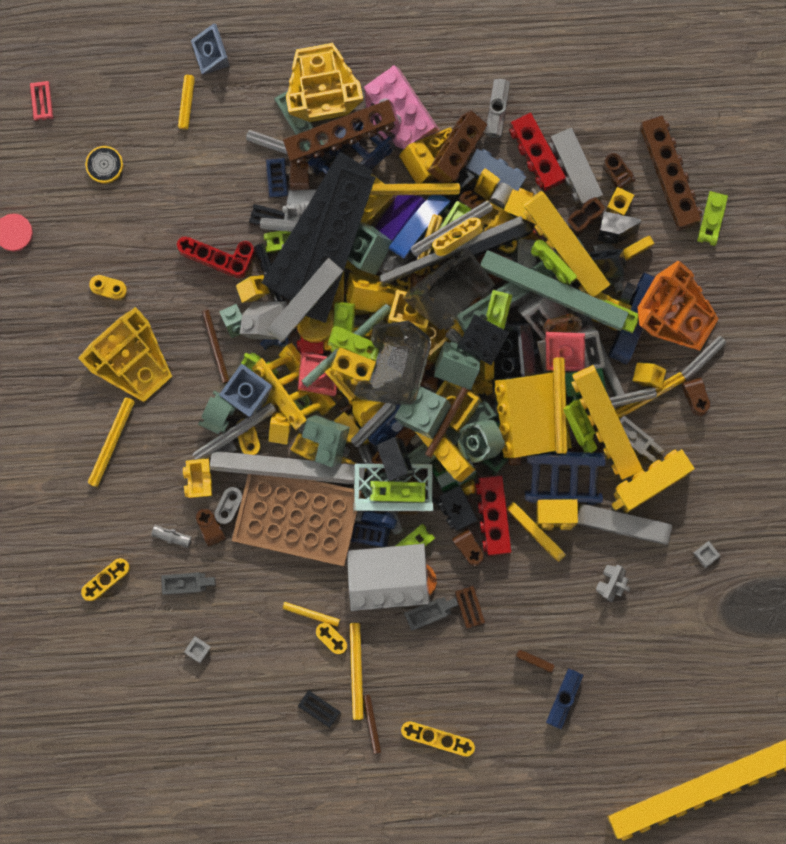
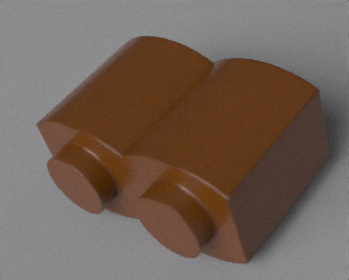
M594 197L585 202L582 209L570 215L567 225L575 236L582 234L589 224L595 223L600 219L605 208L604 205Z

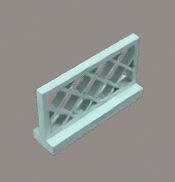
M355 464L353 510L433 511L432 464H411L413 468H416L414 473L420 468H427V477L423 481L416 475H412L418 482L425 483L427 481V486L425 485L427 499H425V502L370 501V496L367 499H359V490L364 485L372 492V489L366 483L373 476L379 481H383L376 473L381 468H384V465ZM359 468H367L372 474L364 481L359 476ZM412 476L407 477L404 481L399 480V482H407Z

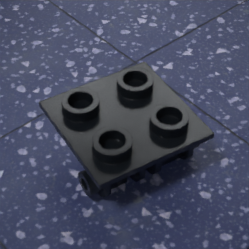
M474 314L457 347L492 365L509 332L487 321V316Z

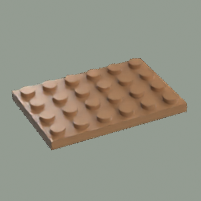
M248 474L232 542L345 567L358 511L353 510L354 489L315 480ZM359 490V499H361L362 491Z

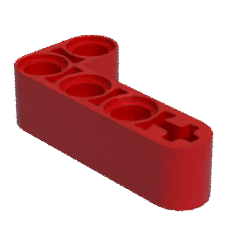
M181 237L177 241V248L182 256L238 279L245 277L255 256L254 247L249 241L240 242L233 255L190 237ZM187 244H189L191 249L186 248L184 250L182 246H186ZM243 248L251 249L248 255L241 254ZM203 250L208 251V255L205 258L199 257V253ZM223 257L226 259L223 265L216 264L218 258ZM236 265L243 266L240 272H235L233 269Z

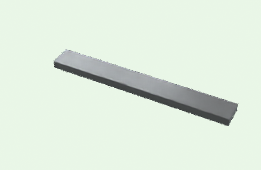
M520 216L484 231L445 256H437L435 253H432L380 275L379 280L382 285H385L461 253L466 247L522 225L524 223L523 219Z
M214 451L211 455L210 470L354 484L355 465L340 463L334 467H329L311 460ZM359 468V476L364 480L365 468Z

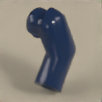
M288 337L283 342H280L278 339H264L260 344L264 350H267L272 345L286 347L289 341Z

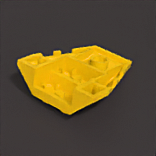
M333 43L296 50L292 75L289 80V89L286 94L290 115L308 122L348 115L363 101L359 81L355 79L351 69L347 67L343 57Z
M136 307L116 320L78 357L91 373L143 402L172 377L149 321Z

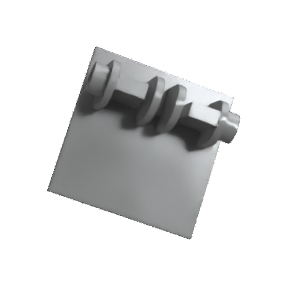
M289 189L287 204L282 208L283 213H285L284 220L298 221L317 189Z

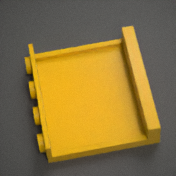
M554 372L495 380V393L498 403L497 411L500 420L499 430L505 442V446L502 449L504 458H516L556 451ZM567 420V449L572 447L569 422Z

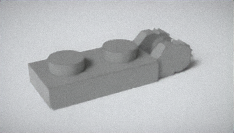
M625 416L622 417L620 422L632 448L651 463L657 461L646 449L650 445L652 449L661 455L664 453V450L653 441L654 439Z

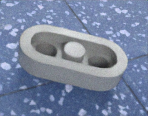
M230 487L224 491L215 510V518L219 523L229 524L233 521L242 500V493L238 488ZM232 494H235L237 496L236 500L234 501L230 500V496ZM225 511L228 512V517L222 518L221 514Z

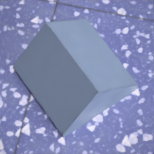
M212 24L191 40L202 74L230 66L216 24Z
M241 363L219 395L251 417L266 404L272 385Z

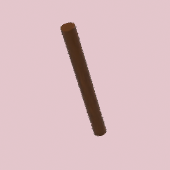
M204 310L202 315L222 383L226 384L229 382V377L209 310Z
M462 387L428 447L425 456L432 458L468 393L466 388Z

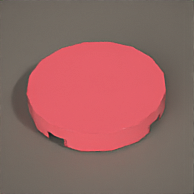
M8 214L0 219V246L2 248L15 252L21 251L29 245L32 240L33 230L25 217L19 214Z

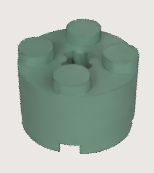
M214 390L213 395H215V398L210 397L202 414L204 421H199L198 425L219 435L220 432H225L229 423L226 421L228 414L232 416L236 407Z
M481 420L464 425L460 429L459 433L461 434L460 439H458V448L463 457L472 460V462L494 458L505 446L502 434L493 420Z

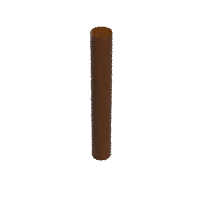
M365 695L363 696L373 753L377 754L381 753L371 696Z

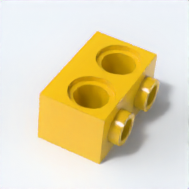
M340 347L336 352L329 372L333 373L335 378L341 380L346 378L351 380V384L362 387V385L368 384L376 361ZM340 360L345 361L347 369H341L338 362ZM363 368L365 376H359L356 369Z

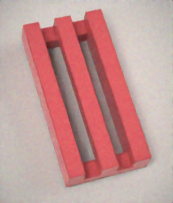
M49 81L30 83L34 120L54 119ZM42 86H45L48 114H45ZM35 87L39 89L41 115H38Z

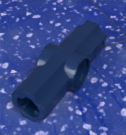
M568 668L546 720L547 724L562 729L584 676L583 674ZM563 693L568 694L570 697V701L566 705L562 704L559 700L560 695Z

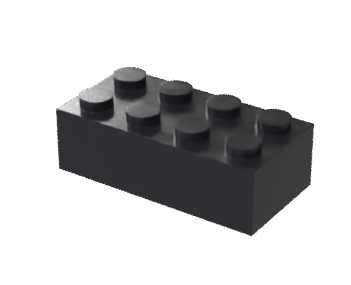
M531 323L505 325L504 330L509 332L494 360V379L492 380L494 404H498L495 393V380L536 375Z

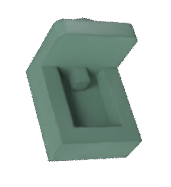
M237 304L219 311L231 338L241 335L242 314Z

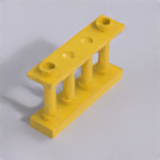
M291 343L279 353L280 358L269 364H266L263 358H261L252 367V370L272 385L271 397L286 416L288 422L295 430H298L307 421L306 416L317 410L323 416L336 404L330 395L302 390L288 395L283 386L295 379L299 380L301 360L300 353ZM285 364L291 373L278 380L272 370ZM308 395L313 404L300 411L294 401Z

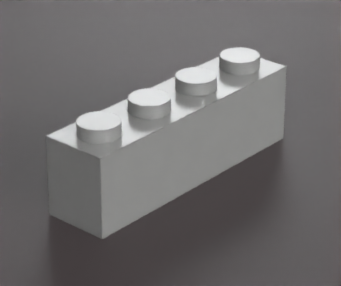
M572 127L551 136L548 145L552 153L556 154L557 162L566 175V185L571 187L574 192L572 194L574 202L576 204L579 203L582 208L585 202L591 198L596 197L598 200H601L603 193Z

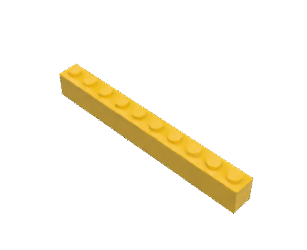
M786 740L607 816L617 839L621 838L622 841L633 837L632 833L638 830L640 833L650 830V825L658 823V825L664 824L669 821L668 817L676 815V817L687 814L686 810L689 808L699 809L705 806L704 802L710 799L712 802L722 799V794L730 792V794L740 791V786L748 784V786L759 783V778L766 776V779L777 775L776 771L782 768L786 771Z

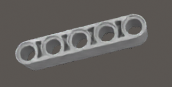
M328 258L267 330L280 342H283L339 278L343 270Z
M580 504L578 525L655 543L669 544L672 530L671 524Z

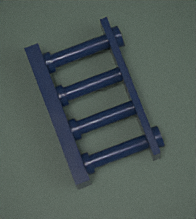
M363 123L356 125V131L363 129ZM343 129L338 134V138H343L345 136V129ZM375 136L369 139L378 147L370 154L359 143L353 145L348 143L343 145V148L338 151L332 152L330 150L325 152V155L322 157H312L307 163L316 175L322 171L327 174L330 169L328 165L336 159L339 152H344L351 146L364 158L360 164L372 170L386 156H389L396 147L390 136L384 141L380 137Z
M556 451L526 456L527 463L532 465L531 491L525 490V500H529L532 503H537L538 500H577V502H587L589 505L603 503L602 493H597L598 468L605 466L604 453L568 451L565 454H558ZM542 464H550L552 466L550 491H539L540 466ZM561 464L571 467L570 492H558L559 467ZM581 465H589L590 467L589 493L577 492L578 473Z

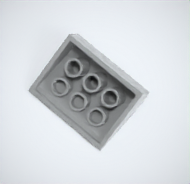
M425 544L348 551L351 611L429 604L430 594Z

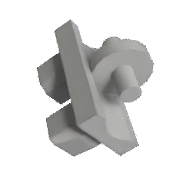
M606 565L603 574L611 579L608 584L600 581L596 591L610 602H613L615 595L621 597L623 591L630 592L631 588L626 586L629 579L624 577L626 570L620 565H616V567Z

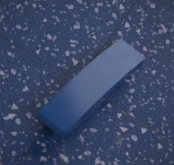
M431 195L403 227L389 246V250L405 259L412 252L411 247L424 239L431 216L433 214L440 216L449 207L451 201L442 195Z

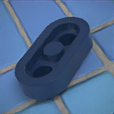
M375 511L363 512L360 519L367 525L395 529L397 520L394 518L395 516L387 512L383 514H378Z

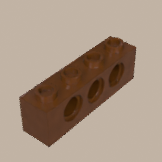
M472 110L461 115L429 167L428 172L441 183L455 182L460 176L459 171L468 163V156L475 151L477 141L484 136V130L488 124Z

